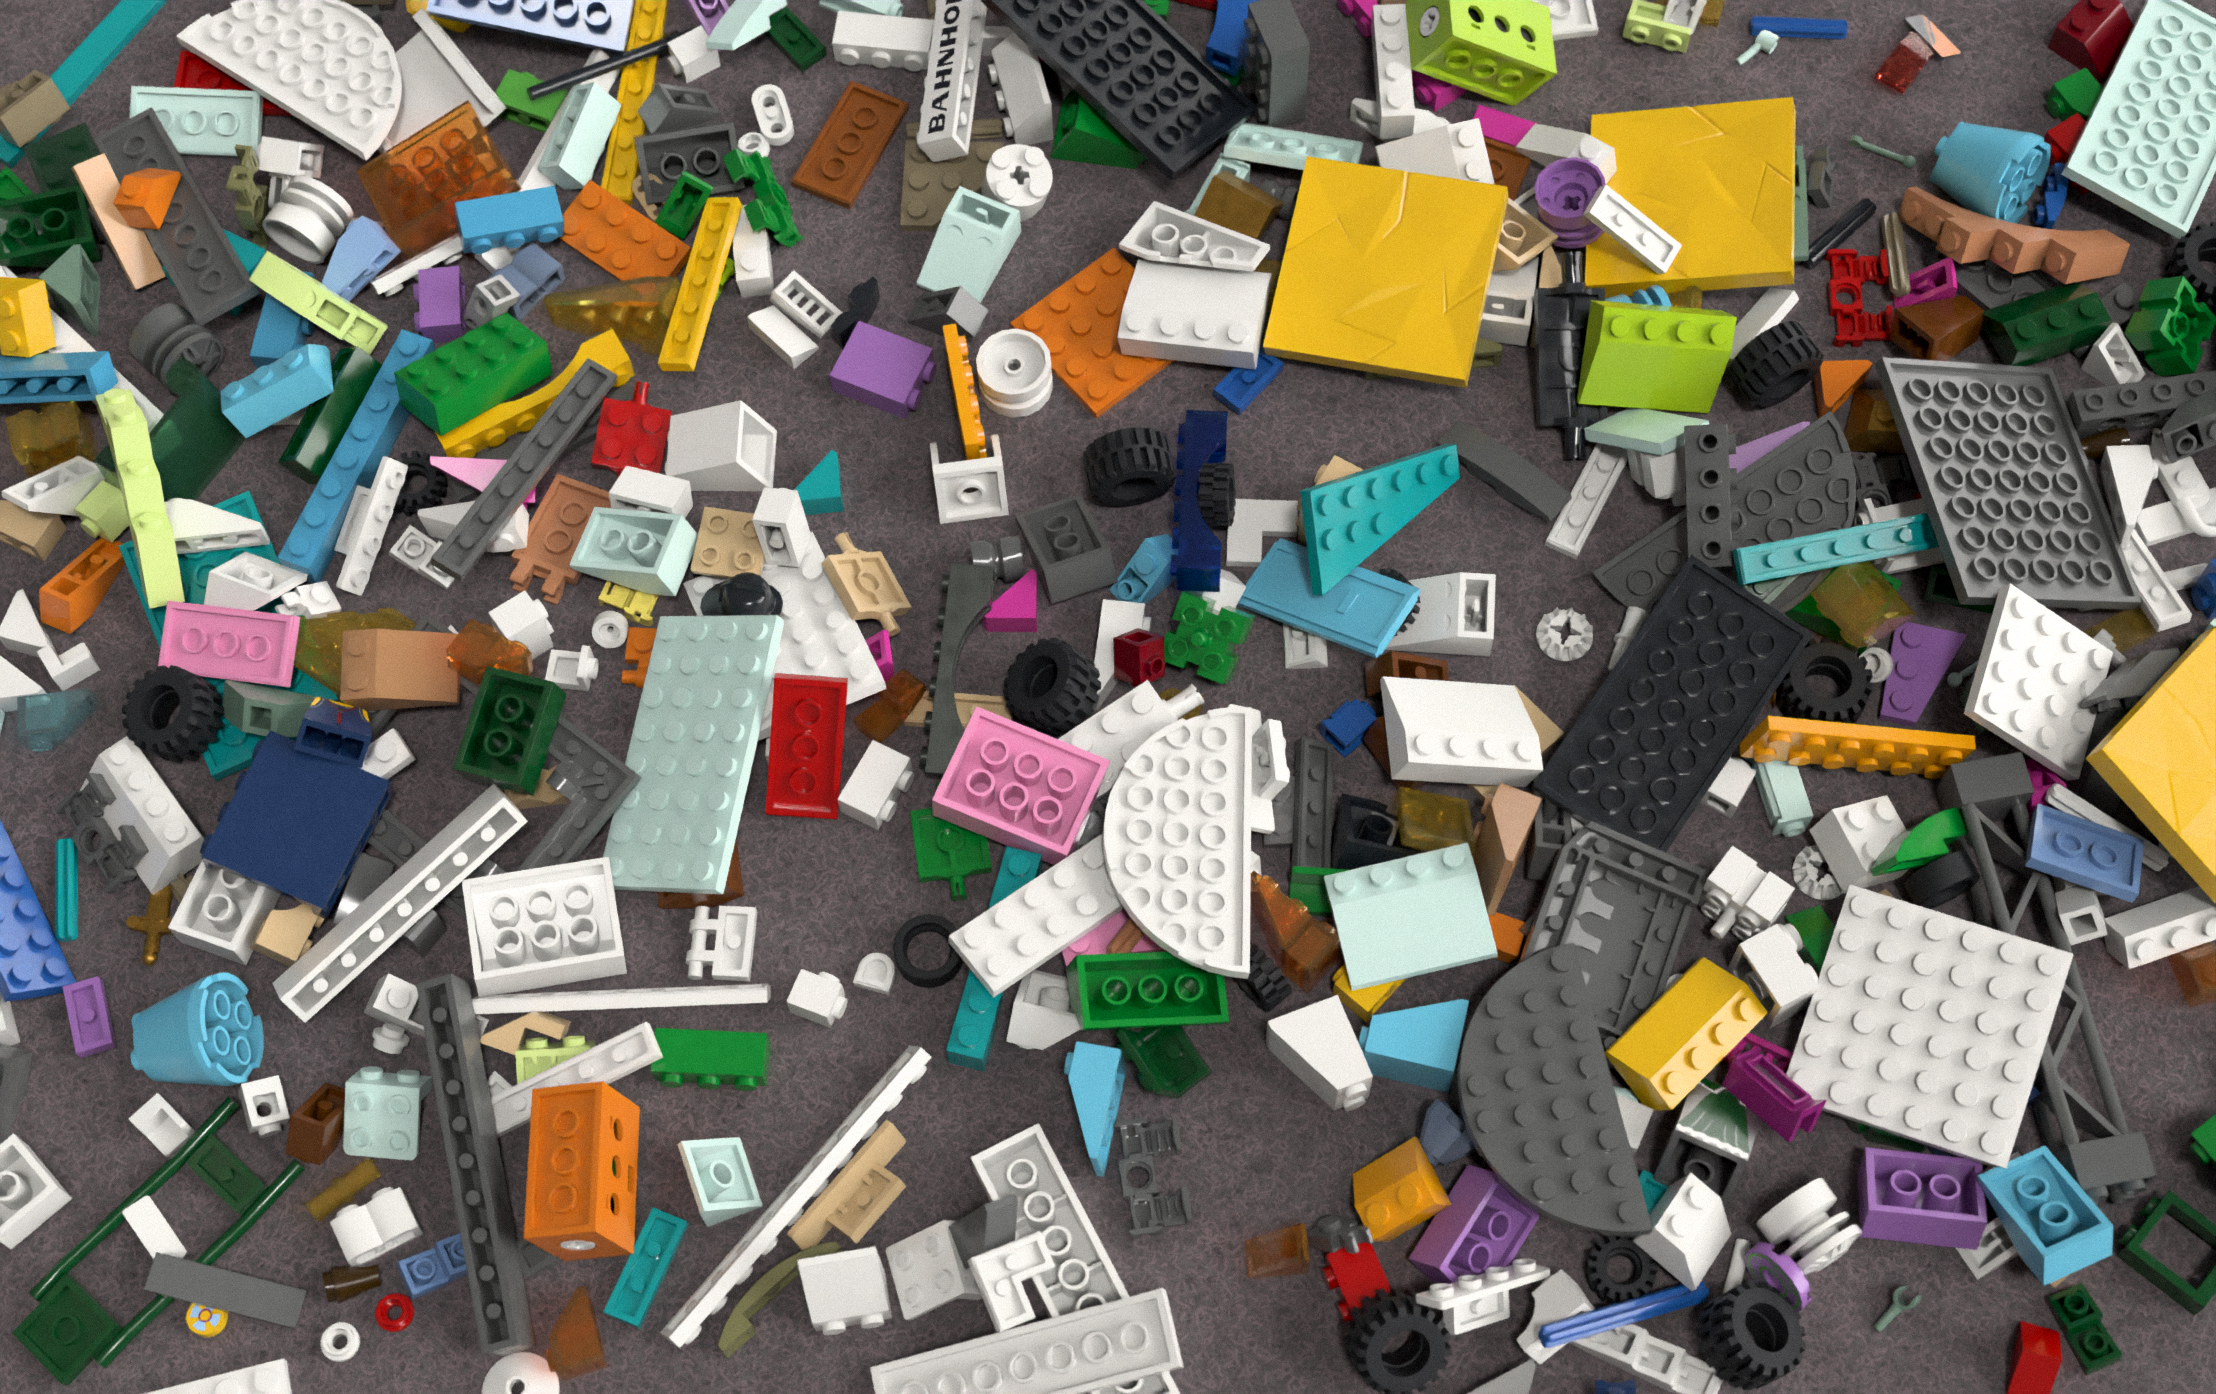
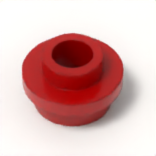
M399 1293L383 1297L375 1309V1319L378 1325L388 1332H400L406 1329L414 1318L412 1302L405 1295ZM400 1307L402 1310L401 1316L396 1320H391L389 1318L391 1309Z

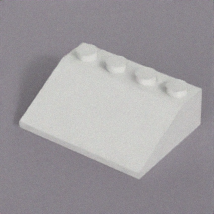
M1138 259L1123 305L1117 338L1121 353L1132 356L1256 369L1272 273Z
M1382 677L1380 679L1392 779L1497 786L1500 783H1504L1514 787H1526L1543 771L1539 736L1515 686Z
M609 857L471 878L462 881L474 979L479 997L627 973Z

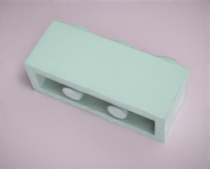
M595 82L574 85L537 169L564 190L583 188L593 178V171L599 157L605 150V143L609 133L616 124L621 104Z

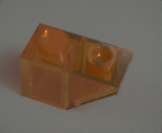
M472 618L446 649L448 668L476 684H481L487 666L527 676L533 671L532 652H530L526 645L517 640L511 641L500 635L493 626L487 623L481 624Z

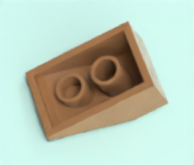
M392 629L343 631L340 700L347 705L362 708L365 711L459 704L461 635Z
M1500 783L1495 795L1487 794L1480 814L1486 816L1485 821H1478L1471 841L1477 843L1472 858L1478 874L1487 914L1492 916L1495 915L1520 860L1542 800L1540 797L1504 783Z

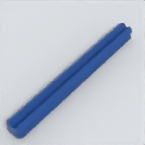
M1701 1281L1694 1291L1688 1289L1684 1284L1673 1286L1544 1324L1540 1327V1331L1537 1332L1538 1339L1541 1340L1542 1346L1545 1348L1555 1347L1705 1302L1706 1297L1709 1295V1290L1705 1286L1704 1281Z

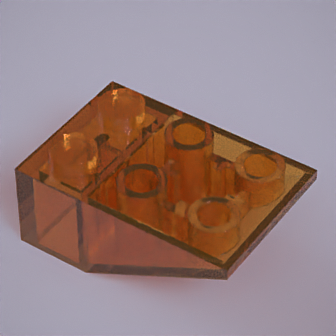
M1253 870L1251 873L1250 903L1276 964L1283 972L1282 974L1309 994L1337 962L1340 941L1337 937L1338 933L1327 922L1321 921L1319 923L1310 916L1308 908L1296 898L1290 900L1280 892V886L1268 875L1262 877Z

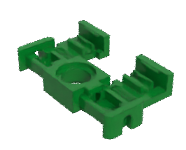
M736 148L725 155L723 159L733 182L736 183L742 177H745L746 180L752 178L756 183L753 185L757 198L743 207L753 232L757 233L764 227L769 228L777 233L774 235V238L789 248L802 240L803 236L798 233L791 217L793 211L782 186L778 184L772 172L771 160L766 156L762 157L758 151L748 156Z

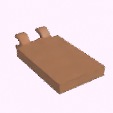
M560 474L555 476L528 525L527 548L516 549L511 555L513 563L517 564L509 578L511 582H514L512 587L514 591L520 593L523 591L527 592L532 583L533 576L545 579L541 588V592L546 594L544 601L557 606L563 595L566 582L576 586L583 572L572 569L569 564L594 507L611 508L608 491Z

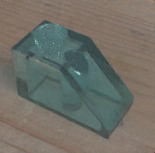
M89 688L17 697V737L28 749L38 752L48 751L52 749V746L64 745L99 708V701Z

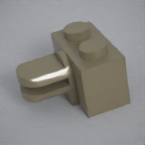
M34 69L20 81L16 80L12 84H7L0 88V134L3 139L19 148L27 145L36 139L38 133L47 126L57 123L62 118V115L71 109L50 77Z

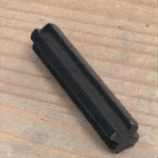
M1863 198L1808 247V261H1799L1800 264L1804 265L1808 270L1814 269L1825 259L1828 250L1836 249L1875 214L1877 209L1875 203L1871 202L1869 198Z

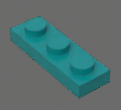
M652 1207L635 1243L634 1254L629 1256L603 1311L606 1316L639 1330L641 1329L689 1226L686 1220Z

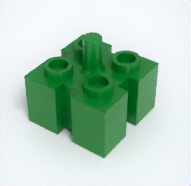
M2184 276L2148 280L2139 299L2140 312L2133 313L2124 333L2138 351L2144 350L2146 362L2158 376L2195 373L2204 352L2200 348V343L2209 340L2216 324V317L2204 302H2195L2194 299L2197 292Z
M1191 590L1181 593L1172 619L1180 621L1178 629L1168 631L1164 638L1165 662L1183 669L1191 667L1192 663L1199 665L1196 674L1220 684L1228 683L1232 679L1240 655L1233 653L1235 644L1246 642L1255 616L1231 606L1221 607L1220 611L1213 608L1216 600Z

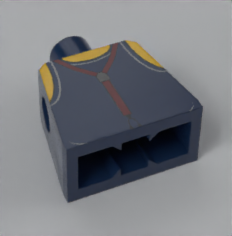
M316 697L303 717L293 750L362 768L372 739L367 711L347 705L341 700Z

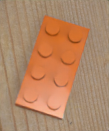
M592 180L587 182L562 215L564 220L563 236L558 237L559 240L653 304L661 297L689 260L692 250L690 246Z

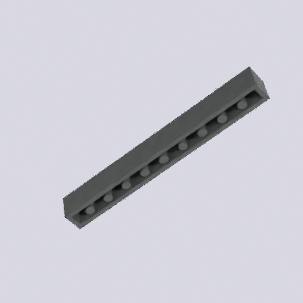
M447 974L417 983L416 988L481 1351L484 1355L503 1357L535 1348L536 1344L469 981L452 974Z

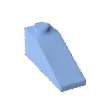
M362 215L359 219L352 221L346 227V232L338 239L322 284L350 302L401 250L377 222Z

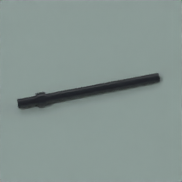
M701 25L682 32L678 30L664 34L663 39L528 87V97L530 100H535L669 51L668 42Z

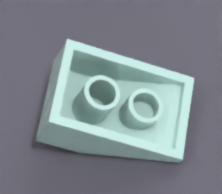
M594 507L569 566L574 570L646 594L676 596L695 551L698 534L682 514Z

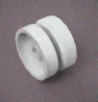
M1008 329L990 336L981 345L976 358L980 396L987 407L999 415L1012 418L1028 416L1040 410L1049 400L1053 389L1050 351L1044 341L1030 331Z

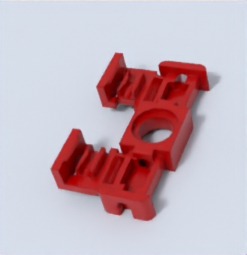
M1855 249L1828 250L1825 261H1830L1832 278L1827 286L1830 316H1835L1837 336L1834 337L1832 342L1833 346L1844 347L1846 343H1851V347H1861L1864 340H1891L1892 305H1887L1885 311H1880L1878 315H1872V313L1868 315V311H1864L1861 314L1863 310L1861 285H1864L1865 281H1876V285H1885L1889 277L1886 250H1881L1879 256H1858L1857 259L1858 253ZM1876 265L1879 266V276H1880V278L1877 277V267H1876ZM1842 292L1848 293L1853 297L1854 302L1848 305L1842 304L1836 299V295ZM1882 318H1884L1885 331H1883Z

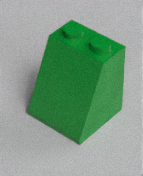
M1074 89L1061 102L1050 155L1051 159L1136 169L1143 160H1148Z

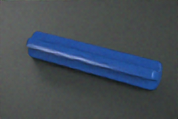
M1753 16L1750 21V34L1758 36L1762 30H1768L1778 37L1844 39L1848 32V23L1843 19Z

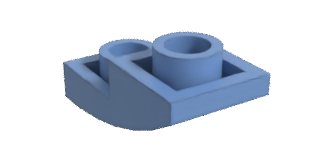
M461 1233L437 1241L434 1248L398 1261L397 1269L411 1300L431 1293L468 1274Z

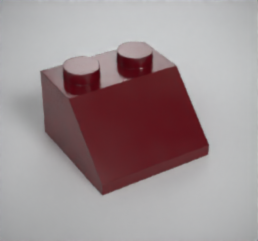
M2080 0L2056 26L2047 48L2080 70L2087 68L2097 81L2103 83L2110 75L2133 28V24L2122 2L2119 0Z

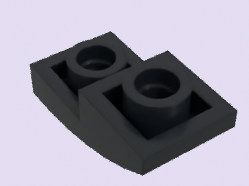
M874 277L865 283L858 284L848 296L850 311L841 313L831 325L834 342L842 350L858 321L867 324L878 305L880 294L878 282Z

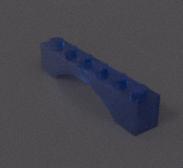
M1186 410V424H1179L1178 444H1184V449H1177V470H1183V475H1176L1175 496H1181V501H1174V522H1180V528H1173L1172 549H1178V555H1171L1170 576H1177V591L1220 592L1222 542L1211 532L1202 518L1197 500L1202 464L1223 463L1226 460L1228 411Z

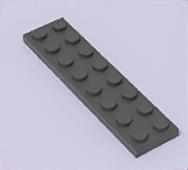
M152 107L93 138L101 154H105L120 185L124 175L147 168L179 171L182 176L160 230L143 229L198 325L202 326L260 294L255 284L249 280L250 276Z

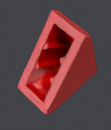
M2024 1321L2019 1322L2006 1394H2050L2062 1363L2059 1331Z

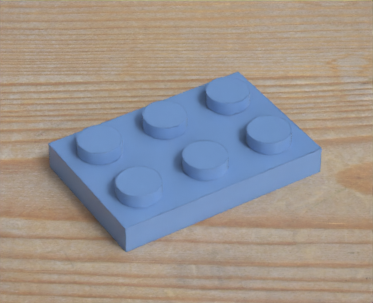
M2038 803L2032 811L2025 866L2133 903L2139 895L2144 839Z

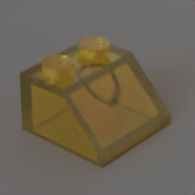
M1870 561L1840 565L1811 594L1818 602V610L1838 625L1841 629L1840 634L1848 644L1857 648L1875 644L1916 615Z

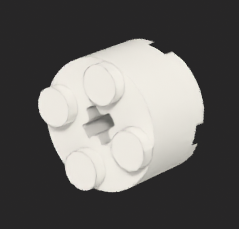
M1022 144L1005 146L997 149L989 160L982 181V195L1019 210L1020 221L1027 220L1033 217L1046 202L1052 185V169L1044 156V152L1038 147Z

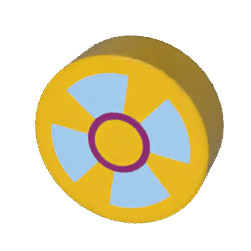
M192 1303L186 1314L187 1325L194 1333L201 1337H213L225 1328L228 1321V1312Z

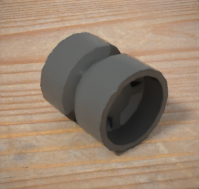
M1019 535L1000 537L995 545L990 540L970 542L973 565L994 567L995 583L998 577H1001L1005 582L1018 581L1024 576Z

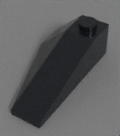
M1343 793L1341 795L1331 844L1333 869H1357L1467 842L1473 856L1476 844L1444 830L1434 833L1418 825L1419 819L1410 815L1407 816L1406 820L1386 812L1388 806L1378 801Z

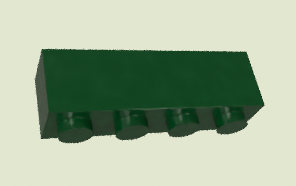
M358 346L339 349L331 364L334 392L308 406L278 463L308 484H318L382 364Z

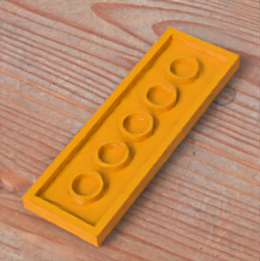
M1767 716L1739 744L1740 757L1754 758L1756 762L1760 763L1772 762L1774 760L1788 761L1793 766H1803L1810 763L1820 764L1826 769L1852 767L1856 768L1859 772L1884 770L1898 776L1910 773L1924 774V777L1930 779L1943 777L1950 764L1961 763L1976 750L1975 736L1777 716Z

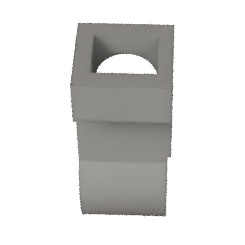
M501 274L475 285L465 309L463 321L474 330L507 312L510 306L517 303L520 294Z

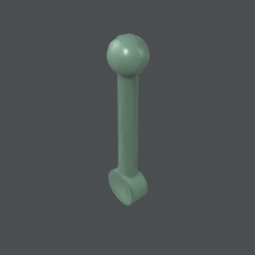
M1853 135L1849 140L1848 144L1858 149L1861 147L1903 163V166L1906 168H1913L1916 164L1913 156L1908 155L1904 157L1864 142L1860 136Z

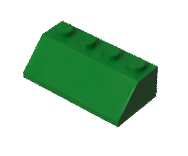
M1169 952L1076 955L1066 967L1070 1004L1082 1030L1229 1023L1224 975L1208 972L1190 965Z

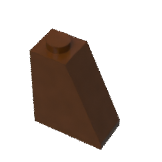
M1965 295L1895 308L1890 339L1914 359L1947 361L1978 341L1984 310Z

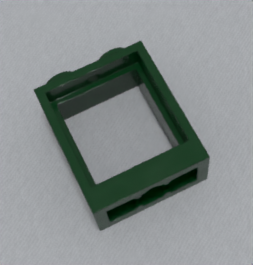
M2169 1190L2160 1199L2153 1196L2143 1207L2140 1214L2145 1219L2138 1228L2131 1224L2121 1236L2118 1242L2124 1247L2117 1254V1257L2195 1316L2207 1306L2216 1294V1260L2196 1287L2193 1288L2140 1247L2167 1211L2216 1248V1225Z

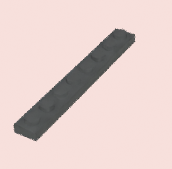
M587 358L431 557V565L456 580L463 581L617 381L615 373Z

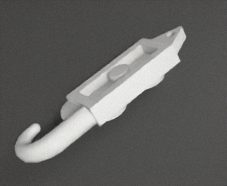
M2154 428L2149 449L2152 459H2156L2158 462L2157 477L2174 507H2178L2186 524L2194 533L2203 537H2216V526H2209L2203 523L2197 513L2204 509L2210 501L2208 485L2191 456L2174 463L2169 461L2160 430Z

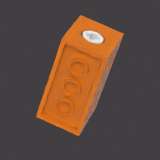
M603 1081L532 1089L524 1239L551 1255L560 1257L564 1261L634 1254L640 1107Z

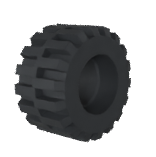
M2211 222L2209 227L2205 223L2199 224L2196 229H2189L2187 234L2181 237L2165 269L2167 272L2165 278L2184 276L2197 292L2194 299L2195 302H2204L2216 316V275L2208 272L2200 264L2202 261L2216 264V222Z
M1787 321L1765 330L1752 339L1732 361L1728 369V376L1754 409H1764L1783 402L1802 389L1821 367L1824 355L1799 322Z
M1142 427L1120 429L1095 439L1093 443L1086 447V451L1083 452L1092 499L1099 501L1100 504L1114 507L1142 504L1165 494L1175 484L1176 475L1168 439L1161 431Z
M1822 637L1820 643H1817L1815 639H1810L1775 690V698H1780L1777 703L1779 711L1787 710L1785 714L1787 718L1855 724L1862 714L1873 688V683H1870L1873 677L1871 669H1865L1868 663L1865 657L1858 658L1856 656L1858 650L1855 647L1851 646L1850 649H1847L1843 646L1845 642L1838 639L1836 644L1830 643V638ZM1813 675L1829 677L1839 685L1843 695L1837 698L1820 697L1810 690L1805 678Z
M1045 638L1040 639L1037 645L1031 643L1026 647V651L1023 654L1020 652L1015 657L1017 661L1014 665H1010L1007 671L1010 674L1005 678L1003 685L1007 688L1003 692L1004 699L1008 701L1006 706L1013 715L1036 731L1046 735L1050 734L1053 737L1060 736L1061 732L1066 734L1074 726L1083 723V719L1087 715L1090 717L1094 711L1092 706L1094 703H1098L1100 697L1097 691L1101 689V681L1098 680L1100 676L1099 670L1094 667L1095 664L1089 658L1064 640L1060 641L1058 638H1050L1049 641Z
M164 665L158 666L156 672L148 670L144 673L143 680L137 679L133 683L135 686L134 690L127 692L125 698L128 699V703L122 707V713L126 715V718L122 720L123 728L128 729L127 737L129 740L134 741V745L167 761L183 762V759L189 761L195 759L197 752L205 753L208 750L207 744L216 741L217 736H215L217 729H222L223 722L219 719L220 716L224 715V707L218 705L223 700L221 695L215 692L216 687L205 679L178 666L170 665L169 668ZM180 701L177 717L166 727L167 716L171 708Z
M1748 1281L1737 1285L1708 1302L1704 1307L1705 1311L1700 1313L1698 1318L1701 1326L1697 1328V1337L1702 1340V1343L1698 1345L1701 1353L1705 1352L1708 1358L1705 1362L1709 1368L1714 1367L1717 1370L1715 1375L1719 1379L1727 1378L1728 1384L1734 1388L1741 1386L1743 1390H1752L1764 1387L1795 1370V1366L1799 1365L1803 1359L1800 1353L1804 1352L1806 1348V1343L1802 1340V1337L1806 1334L1804 1327L1800 1326L1798 1321L1801 1317L1798 1311L1794 1312L1791 1308L1793 1303L1788 1297L1783 1299L1780 1296L1781 1291L1775 1287L1768 1289L1767 1283L1759 1281L1754 1284L1753 1281ZM1746 1327H1747V1328L1751 1331V1333L1753 1334V1336H1754V1338H1755V1341H1756V1344H1755V1343L1752 1341V1339L1750 1338V1336H1749V1334H1748V1332H1747Z
M1391 1287L1390 1292L1386 1293L1382 1288L1375 1291L1376 1296L1370 1299L1368 1295L1361 1301L1364 1305L1360 1309L1354 1307L1350 1314L1354 1319L1353 1321H1346L1344 1329L1348 1335L1343 1336L1344 1345L1348 1349L1346 1353L1365 1382L1370 1384L1373 1390L1378 1393L1384 1390L1386 1394H1397L1398 1392L1401 1394H1412V1390L1416 1388L1420 1393L1427 1389L1425 1384L1428 1381L1436 1382L1439 1378L1438 1370H1445L1448 1364L1444 1356L1451 1355V1346L1447 1342L1451 1339L1449 1331L1432 1307L1416 1303V1292L1407 1288L1403 1292L1400 1287ZM1403 1330H1413L1410 1340L1403 1348L1393 1353H1381L1384 1344L1392 1335Z

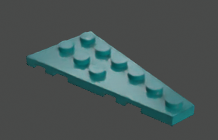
M1456 444L1440 445L1300 490L1313 595L1323 596L1460 479Z

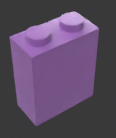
M858 321L829 376L832 391L906 419L911 409L916 410L920 405L923 395L921 390L925 382L930 383L933 380L937 364L934 363L932 348Z

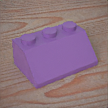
M1468 1164L1448 1195L1452 1205L1436 1214L1408 1259L1437 1284L1458 1282V1277L1463 1275H1481L1489 1267H1507L1513 1261L1540 1215L1508 1191L1498 1181V1176L1495 1172Z

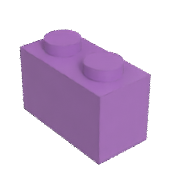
M459 266L418 270L419 283H414L413 285L415 302L419 303V312L414 313L416 331L422 332L423 337L432 339L433 343L453 341L465 335L466 323L463 321L466 312L465 281Z

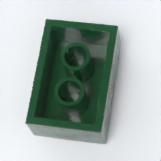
M487 666L453 769L467 780L487 785L495 784L499 788L534 796L567 694L552 681Z

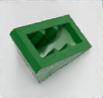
M683 171L677 178L654 223L684 239L713 190V186Z

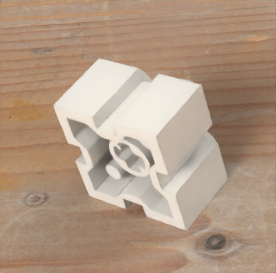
M1685 445L1663 456L1626 449L1630 474L1634 481L1640 486L1644 485L1646 491L1655 498H1672L1674 506L1686 504L1684 488L1686 486Z
M1734 846L1729 849L1707 878L1698 905L1701 906L1702 912L1708 918L1717 921L1711 928L1713 936L1722 939L1733 925V934L1740 940L1746 941L1774 925L1786 907L1787 901L1790 899L1795 888L1772 872L1767 874L1758 868L1756 861Z

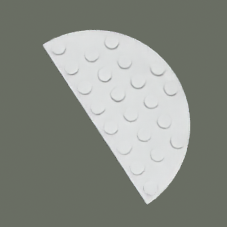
M239 0L230 3L232 8L213 17L209 13L176 36L180 45L366 161L386 138L398 113L402 96V78L394 49L385 37L382 29L369 16L346 2L340 0Z
M1230 707L1208 710L1207 714L1188 720L1184 718L1179 719L1149 737L1136 749L1125 763L1109 795L1102 833L1103 853L1106 869L1119 901L1131 919L1157 945L1186 963L1208 972L1248 979L1250 973L1252 707Z

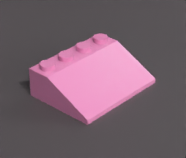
M976 706L932 799L933 815L1009 847L1042 854L1043 861L1056 865L1075 852L1108 770L1110 760Z

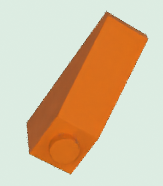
M100 537L39 589L40 621L71 634L89 619L125 564L119 549V545L123 543L116 540L111 543Z

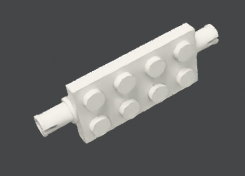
M1147 680L1058 738V740L1110 760L1096 800L1111 792L1127 760L1149 737L1162 728L1176 722L1180 717L1198 705L1205 703L1200 693L1196 692L1197 689L1193 684H1190L1189 687L1168 701H1165L1164 699L1161 700Z

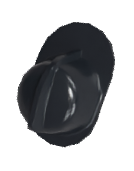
M744 572L736 574L729 580L715 584L703 596L700 608L703 616H779L782 612L783 600L781 594L773 586L768 585L760 575Z

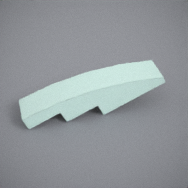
M736 0L722 16L707 39V48L735 50L771 29L769 15L787 6L786 0Z

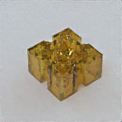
M75 401L39 402L41 412L39 414L33 410H24L17 415L5 418L12 454L21 466L25 465L26 473L30 478L76 456H81L98 466L101 465L95 432L87 419H83L82 411Z

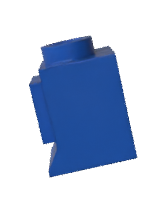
M1356 698L1352 702L1347 700L1330 715V719L1321 721L1320 735L1328 743L1334 744V749L1345 759L1364 742V736L1377 719L1376 713L1365 701L1360 702Z

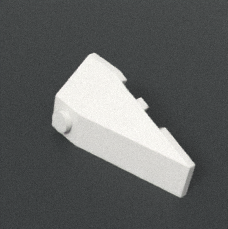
M1154 201L1120 242L1119 249L1152 261L1254 271L1270 251V244Z

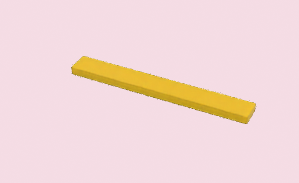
M635 0L626 52L663 39L669 0ZM660 54L622 68L617 101L621 104V107L617 114L616 124L611 129L601 187L627 205H633L634 193L632 183L639 173L633 136L646 134L645 122L638 110L654 89Z

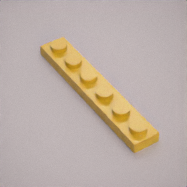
M708 197L658 360V365L662 371L694 372L743 206L738 197Z

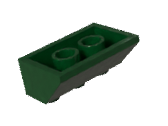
M2069 283L1986 310L1983 313L1982 325L2004 365L2027 366L2095 343L2106 331L2112 319L2096 291L2077 283Z

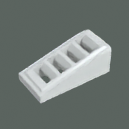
M794 270L771 292L769 300L778 309L819 338H822L831 329L835 319L842 313ZM795 289L799 293L790 300L787 296ZM804 297L808 298L809 301L802 308L797 306ZM816 304L820 308L810 317L806 313ZM825 312L829 313L831 316L820 326L816 321Z

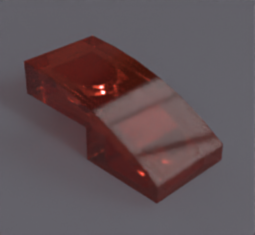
M1910 31L1886 59L1874 78L1903 94L1915 82L1920 71L1933 59L1937 51L1922 36Z

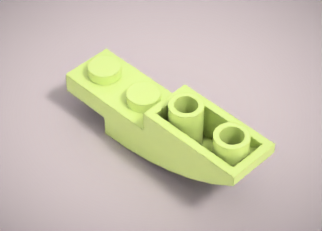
M269 251L265 252L249 278L251 282L292 310L337 338L344 339L352 345L358 346L369 355L388 327L386 323L332 292L324 284Z

